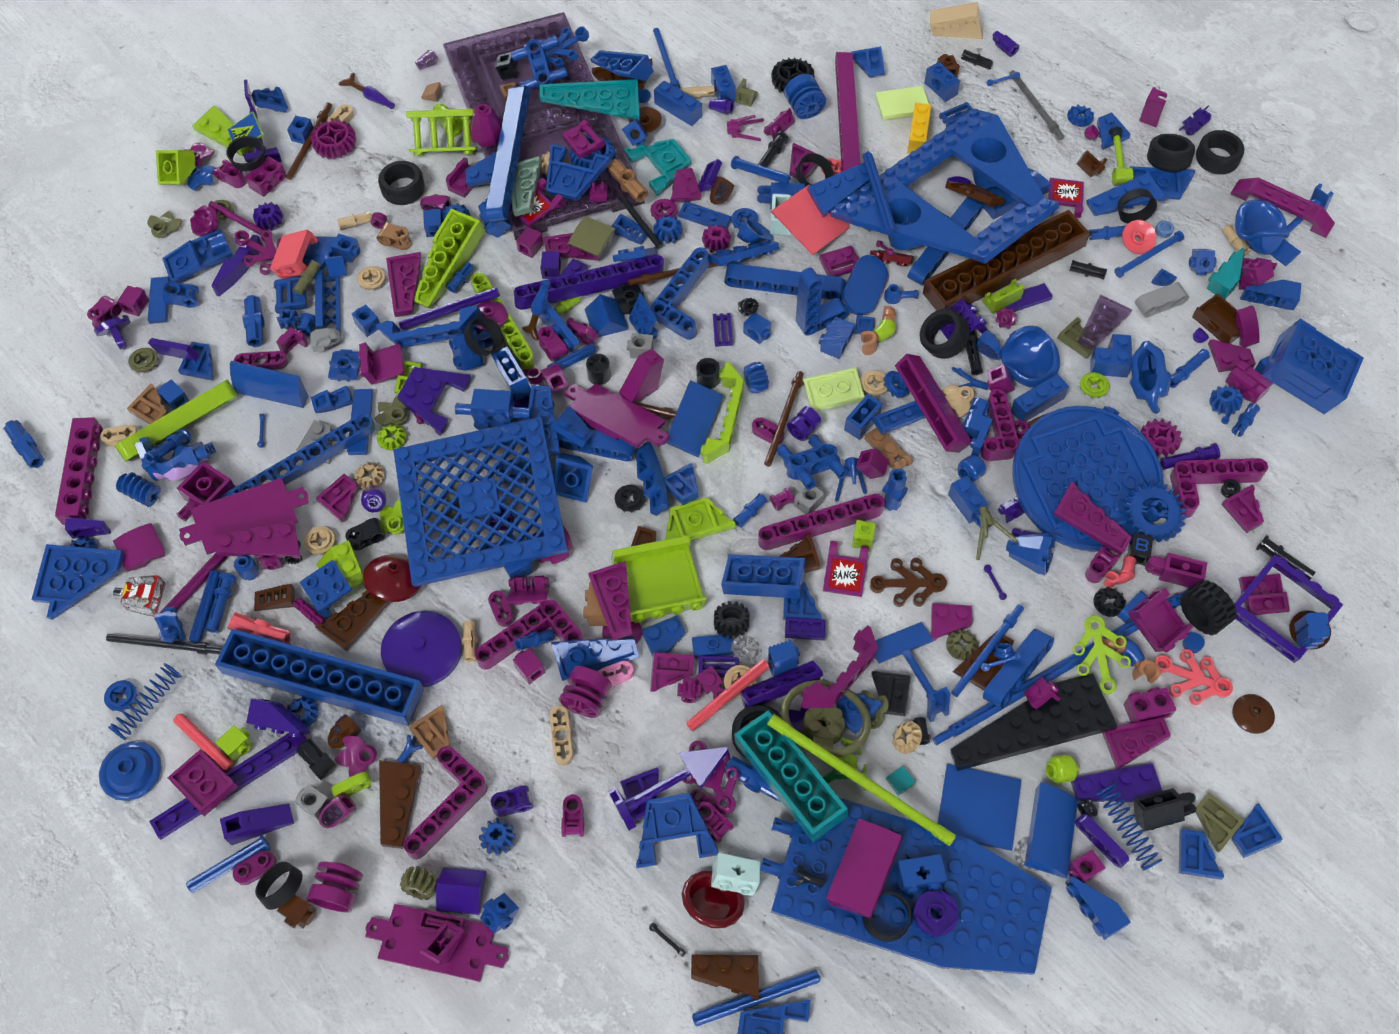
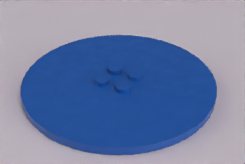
M1065 407L1052 411L1038 419L1021 438L1016 448L1012 465L1013 485L1016 496L1023 511L1032 523L1043 533L1055 534L1056 542L1081 551L1098 552L1103 544L1053 515L1071 482L1077 486L1076 488L1082 494L1085 493L1097 508L1100 507L1110 520H1114L1131 537L1136 529H1130L1132 523L1126 522L1129 516L1124 515L1127 509L1123 507L1127 503L1125 498L1129 496V491L1134 490L1136 485L1140 486L1142 482H1145L1147 485L1149 481H1153V487L1160 481V488L1163 487V474L1160 462L1145 436L1122 417L1096 407ZM1155 500L1144 501L1142 505L1148 506Z

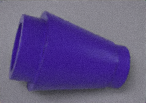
M730 98L711 99L709 101V109L728 115L734 110V101L730 100Z

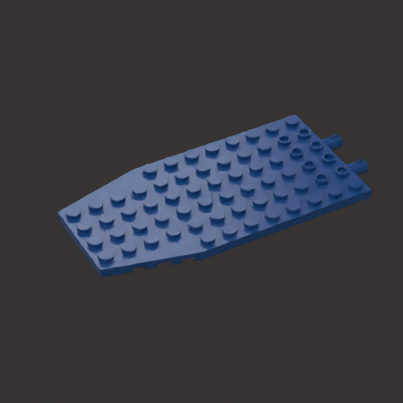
M842 798L840 800L848 808V817L815 842L811 841L797 821L792 823L775 817L771 830L789 835L791 839L782 864L763 857L760 871L778 876L779 879L770 913L941 969L953 968L960 970H982L984 972L997 971L1013 974H1035L1052 887L973 840L956 835L952 844L948 846L914 821ZM858 819L876 824L903 837L882 889V892L892 891L901 895L907 901L911 910L909 928L904 936L896 941L884 942L874 938L864 927L862 915L831 906L826 900ZM941 854L947 881L941 885V889L934 891L947 893L957 904L958 922L951 932L944 936L933 938L923 933L917 927L912 917L914 904L929 889H920V892L915 894H907V891L900 892L894 867L900 860ZM798 865H801L808 873L825 879L823 887L811 883H802L796 886L795 882L802 878L794 873L793 870ZM920 871L917 873V876H922V879H924L925 875H921ZM883 894L880 895L870 920L873 926L880 932L895 934L902 931L907 925L908 913L904 904L899 899ZM938 908L936 910L930 909L933 918H941L939 916L941 911Z

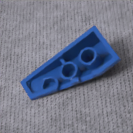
M599 50L590 59L592 63L616 75L632 80L646 81L654 72L650 59L645 54Z

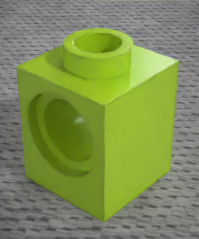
M856 520L852 541L853 548L861 549V546L864 545L868 546V550L871 551L876 523Z

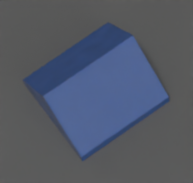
M600 294L585 308L589 325L594 331H597L596 333H598L599 337L628 330L624 315L621 313L616 299Z

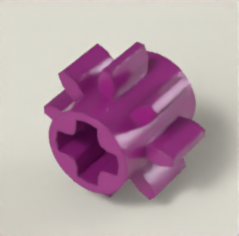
M684 679L683 684L678 683L677 696H680L681 701L685 703H695L696 698H701L702 685H698V681L695 679Z

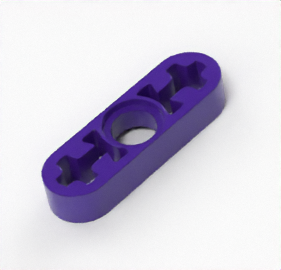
M1082 814L1075 821L1077 828L1116 867L1122 868L1129 861L1126 852L1091 817Z

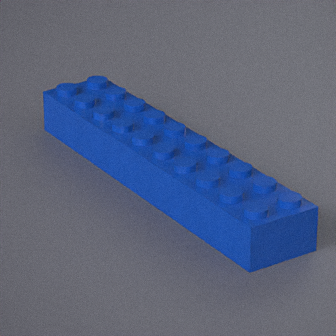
M235 629L231 630L215 663L219 671L228 676L410 726L424 691L420 680Z

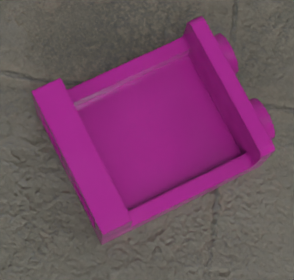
M1166 588L1154 590L1127 613L1155 652H1169L1175 647V643L1186 638L1189 635L1188 632L1193 628L1191 624L1183 623L1166 598L1170 593Z

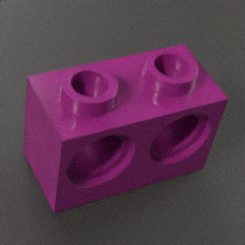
M268 156L262 165L249 172L245 179L250 189L264 197L286 178V172L281 163Z
M1155 687L1142 694L1134 692L1128 695L1123 704L1131 723L1160 717L1164 719L1170 718L1176 711L1167 687L1162 689ZM1155 700L1160 701L1163 706L1156 704ZM1135 705H1140L1143 710L1137 709Z

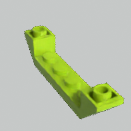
M726 362L725 367L721 368L719 379H722V387L731 388L730 396L732 400L728 401L726 408L728 416H724L723 427L725 429L724 432H720L719 440L707 438L706 444H702L700 455L703 456V463L705 464L729 452L744 389V380L730 362Z

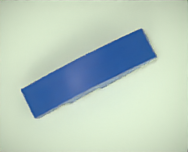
M647 441L636 450L637 478L643 481L644 496L650 499V513L657 516L669 506L667 489L657 455L651 442Z

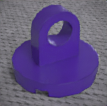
M123 315V319L114 317L102 322L99 325V329L97 327L94 328L96 336H104L111 333L119 349L126 348L127 345L119 330L130 324L131 321L127 315Z

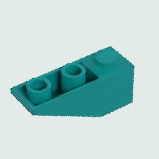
M1241 248L1237 253L1233 252L1228 262H1223L1218 272L1212 273L1208 279L1210 283L1207 289L1215 295L1219 294L1223 299H1226L1235 290L1240 280L1244 248Z

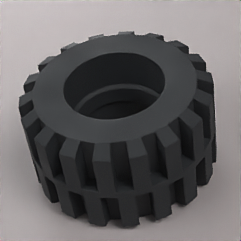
M1208 580L1200 581L1180 598L1181 610L1186 619L1198 631L1206 635L1213 636L1218 634L1232 623L1237 615L1234 602L1227 592L1220 586H1217L1216 583H1211Z

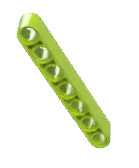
M478 272L471 276L470 280L474 294L493 288L483 273ZM499 297L494 298V299H491V300H488V301H496V302H499V303H501V304L503 305V303L501 302V300H500ZM507 311V321L500 328L503 342L509 348L521 370H530L535 366L532 350Z
M227 379L120 441L114 447L126 462L139 455L135 443L140 442V438L148 437L152 446H154L169 435L176 433L177 430L188 426L232 400L238 394Z

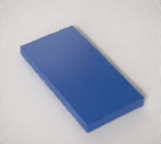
M690 380L668 434L670 437L667 440V444L699 457L702 444L704 445L723 395Z

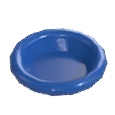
M131 741L120 744L111 750L101 763L99 770L100 786L106 795L115 800L130 801L141 798L151 791L159 780L162 769L160 756L154 747L145 742Z

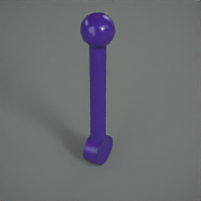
M988 564L985 565L984 572L990 576L999 593L1000 600H1005L1007 596L1002 592L992 574V567Z

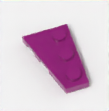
M573 233L544 237L546 251L560 252V257L600 261L599 257L568 244Z

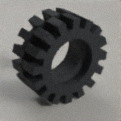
M728 601V605L724 602L721 603V606H717V610L714 611V629L717 630L719 635L722 633L724 638L726 635H729V639H732V636L739 638V634L743 636L748 631L750 613L747 607L744 608L742 603L738 606L736 601L734 604ZM733 617L738 619L739 621L727 622L725 621V619Z

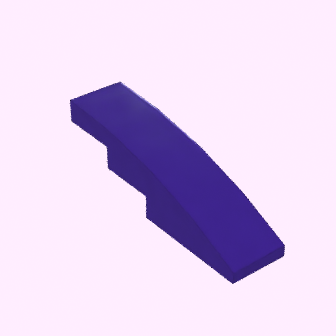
M252 234L250 239L263 246L260 237ZM239 246L233 259L225 258L211 285L216 296L220 297L250 268L244 265V257L246 255H258L260 252L248 246L246 248Z

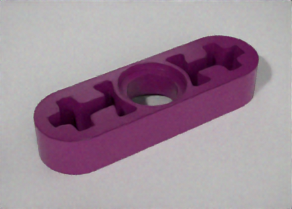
M282 351L240 353L234 358V362L270 370L283 369L288 365V359ZM261 358L266 359L262 364L256 363Z

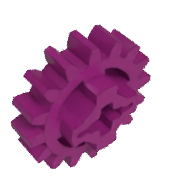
M1156 418L1153 422L1147 421L1146 425H1143L1141 433L1151 444L1157 457L1160 454H1163L1164 457H1167L1169 453L1173 455L1178 450L1182 438L1179 437L1181 431H1176L1178 426L1172 427L1171 421L1164 423L1163 418L1160 422Z

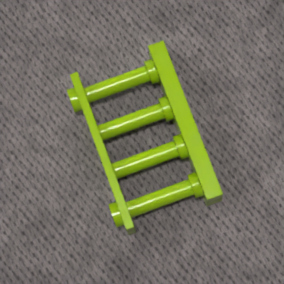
M474 109L406 111V118H411L413 122L415 149H409V152H414V156L424 155V152L463 151V154H473V150H478L477 147H471L469 120L473 115ZM438 117H444V120H446L448 148H438L436 124ZM454 117H461V120H463L465 147H455ZM421 118H428V121H430L432 148H422Z

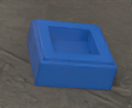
M856 317L855 334L873 331L874 317Z

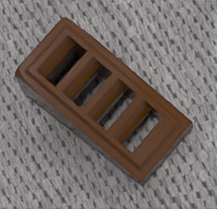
M286 584L256 591L254 610L262 611L294 607L295 589L293 585ZM268 596H271V602H268ZM260 597H264L263 604H260Z

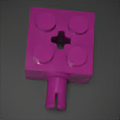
M202 461L177 487L183 499L188 502L176 513L177 516L186 522L192 515L191 508L221 499L225 493L235 488V485L230 478Z

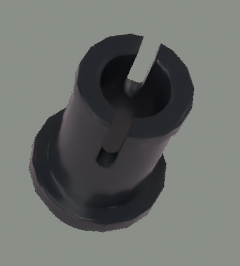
M915 718L913 722L918 724L922 731V739L919 745L929 744L931 735L928 734L926 718Z

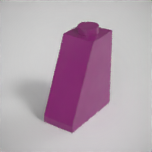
M653 349L639 355L619 394L626 400L635 403L658 390L664 359Z

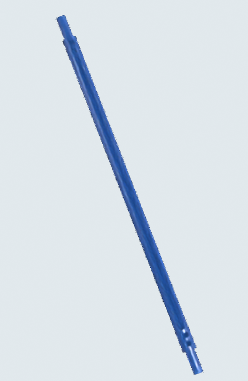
M1189 589L1180 594L1176 593L1167 599L1173 609L1180 606L1181 596ZM1130 620L1111 632L1117 636L1127 637L1139 629ZM1094 642L1085 647V652L1082 655L1072 654L1024 682L1004 708L1025 697L1023 692L1043 677L1050 682L1081 664L1093 648ZM988 703L948 726V730L932 738L937 746L952 736L956 737L1004 708Z

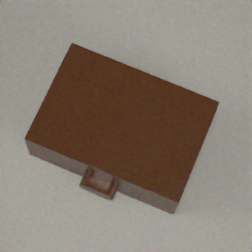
M1219 294L1214 295L1200 307L1196 308L1192 318L1221 342L1231 344L1240 337V329L1236 327L1237 309Z

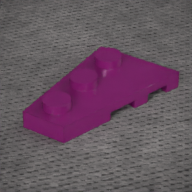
M1163 717L1117 726L1115 730L1102 733L1116 770L1167 741L1171 736Z

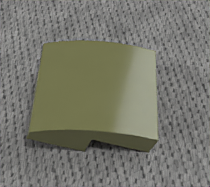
M585 216L576 227L568 244L600 258L606 244L609 245L616 228Z

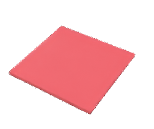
M809 184L774 208L771 213L811 255H814L849 229L850 226L844 221L831 217L830 212L822 217L807 190L808 186H810Z

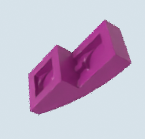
M1251 305L1237 310L1236 327L1240 329L1239 345L1248 347L1259 343V325L1254 306Z

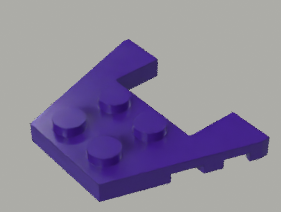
M413 367L397 399L410 411L421 417L425 424L430 425L441 436L448 423V419L433 413L432 410L446 384L464 392L471 379V375Z

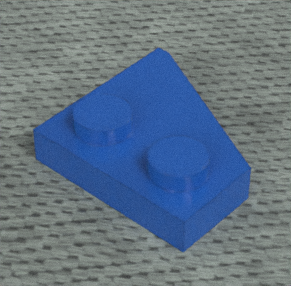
M881 46L852 51L854 62L868 77L885 75Z
M275 87L272 91L269 88L253 90L251 94L255 106L259 108H267L284 113L288 109L280 87Z
M1112 112L1099 117L1097 120L1102 150L1114 145V140L1111 139L1109 130L1112 127H1122L1121 142L1128 140L1131 135Z
M191 342L190 346L197 352L199 358L197 361L183 359L178 369L180 375L213 381L210 346L208 344Z
M570 406L554 421L551 429L582 448L593 435L591 430Z
M803 582L801 599L784 598L783 620H786V617L822 619L805 582Z
M1256 804L1231 840L1242 857L1245 858L1280 843L1283 838L1260 804Z
M1181 829L1179 831V873L1222 880L1224 874L1219 870L1214 860L1216 857L1208 846V840L1204 832Z

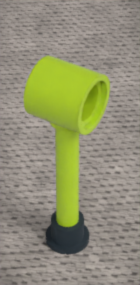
M1119 126L1112 127L1109 130L1111 139L1114 140L1118 167L1112 171L1113 185H1121L1133 179V169L1124 166L1120 140L1123 130Z

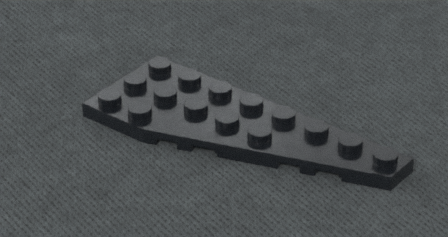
M1094 674L1055 683L1059 688L1057 693L1061 700L1057 701L1051 697L1038 709L1032 707L1027 700L950 749L956 770L975 767L1115 730L1117 723Z

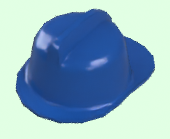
M742 217L743 223L739 227L737 234L739 239L750 244H755L761 239L773 240V235L770 234L766 227Z

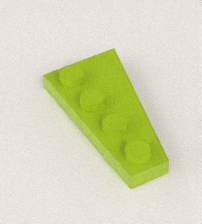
M215 105L192 125L195 131L226 148L232 142L227 129L234 124ZM253 147L245 148L238 155L243 157Z

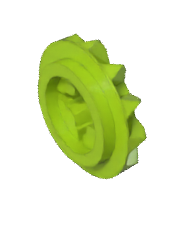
M1096 372L1087 373L1080 380V390H1083L1084 395L1087 394L1091 398L1097 397L1099 399L1101 396H1105L1110 387L1108 379ZM1098 383L1097 388H1096V387L1090 388V387H1091V384H1092V385H1095V384Z
M389 423L386 427L382 426V429L378 431L376 439L381 448L393 450L400 448L405 443L406 432L398 424L392 425ZM388 433H391L392 435L394 434L395 440L391 437H388Z

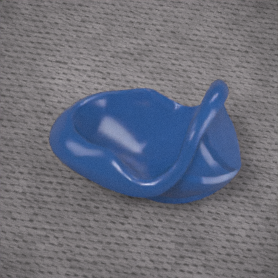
M1249 200L1239 206L1235 217L1236 234L1240 239L1245 240L1249 248L1256 253L1263 255L1272 254L1280 247L1283 238L1289 237L1290 232L1287 230L1286 219L1274 204L1264 200Z
M1025 326L1015 330L1009 335V338L1003 345L1001 352L1002 364L1006 366L1012 378L1018 383L1034 388L1058 374L1060 368L1058 349L1051 337L1038 326Z

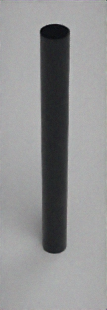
M620 194L618 196L620 202L655 247L660 249L663 244L624 194Z

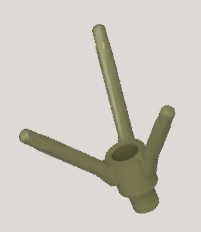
M986 506L979 508L981 523L976 560H980L983 537L988 538V527L994 525L1015 543L1018 542V539L992 518Z

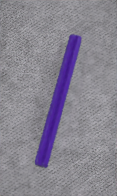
M492 288L399 321V326L402 330L454 313L461 308L474 306L500 296L498 288Z

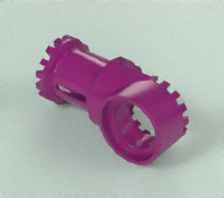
M572 317L567 319L566 325L585 345L596 342L599 337L596 330L594 331L591 327H587L586 323L575 321Z

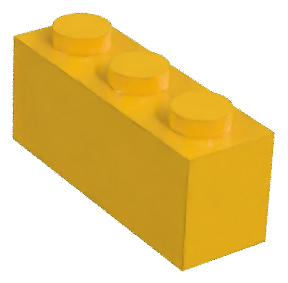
M915 103L907 154H910L921 147L923 143H926L931 105Z

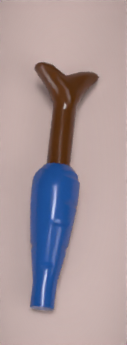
M548 280L542 282V286L532 302L531 312L533 314L529 325L522 327L535 340H539L536 329L539 316L544 314L547 305L548 288L550 285Z

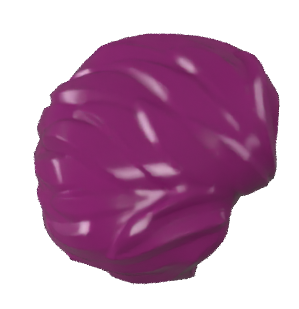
M202 205L197 210H194V215L190 218L193 234L202 237L217 231L218 216L214 208Z

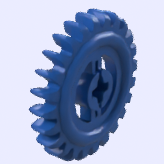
M1149 481L1147 485L1145 482H1142L1140 486L1136 485L1134 490L1129 491V496L1125 498L1127 503L1123 505L1127 509L1124 515L1129 516L1126 522L1132 523L1130 529L1135 528V533H1144V535L1154 537L1157 542H1161L1162 539L1168 541L1170 538L1176 537V533L1182 531L1180 527L1185 525L1182 521L1187 518L1186 515H1181L1187 509L1179 507L1184 501H1176L1180 494L1172 496L1174 488L1166 491L1168 484L1160 488V481L1154 487L1153 481ZM1155 500L1148 506L1142 505L1144 501ZM1160 518L1166 519V521L1160 525H1154L1147 521L1149 520L1151 522L1158 521Z

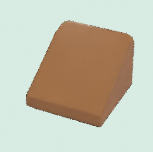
M436 82L427 85L421 98L437 102L442 91L441 83Z

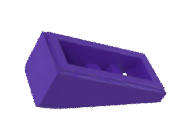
M71 517L65 520V530L72 539L78 538V536L91 537L111 534L110 528L104 521Z

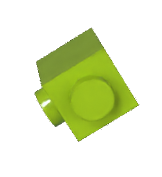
M235 725L215 742L234 762L247 754L253 745L249 740L251 735L243 727L239 730Z

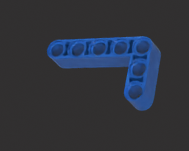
M702 247L696 248L651 305V310L657 318L656 322L687 340H691L697 335L695 321L676 308L710 265L708 251Z
M812 267L804 269L799 274L795 321L806 336L827 328L829 321L833 322L835 316L845 319L849 315V311L839 298L821 304L823 282Z

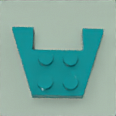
M675 139L653 142V145L650 146L642 144L637 145V148L634 149L629 147L623 149L625 156L631 163L647 156L659 171L661 176L649 181V186L656 195H659L674 181L677 169H685L691 165V159Z

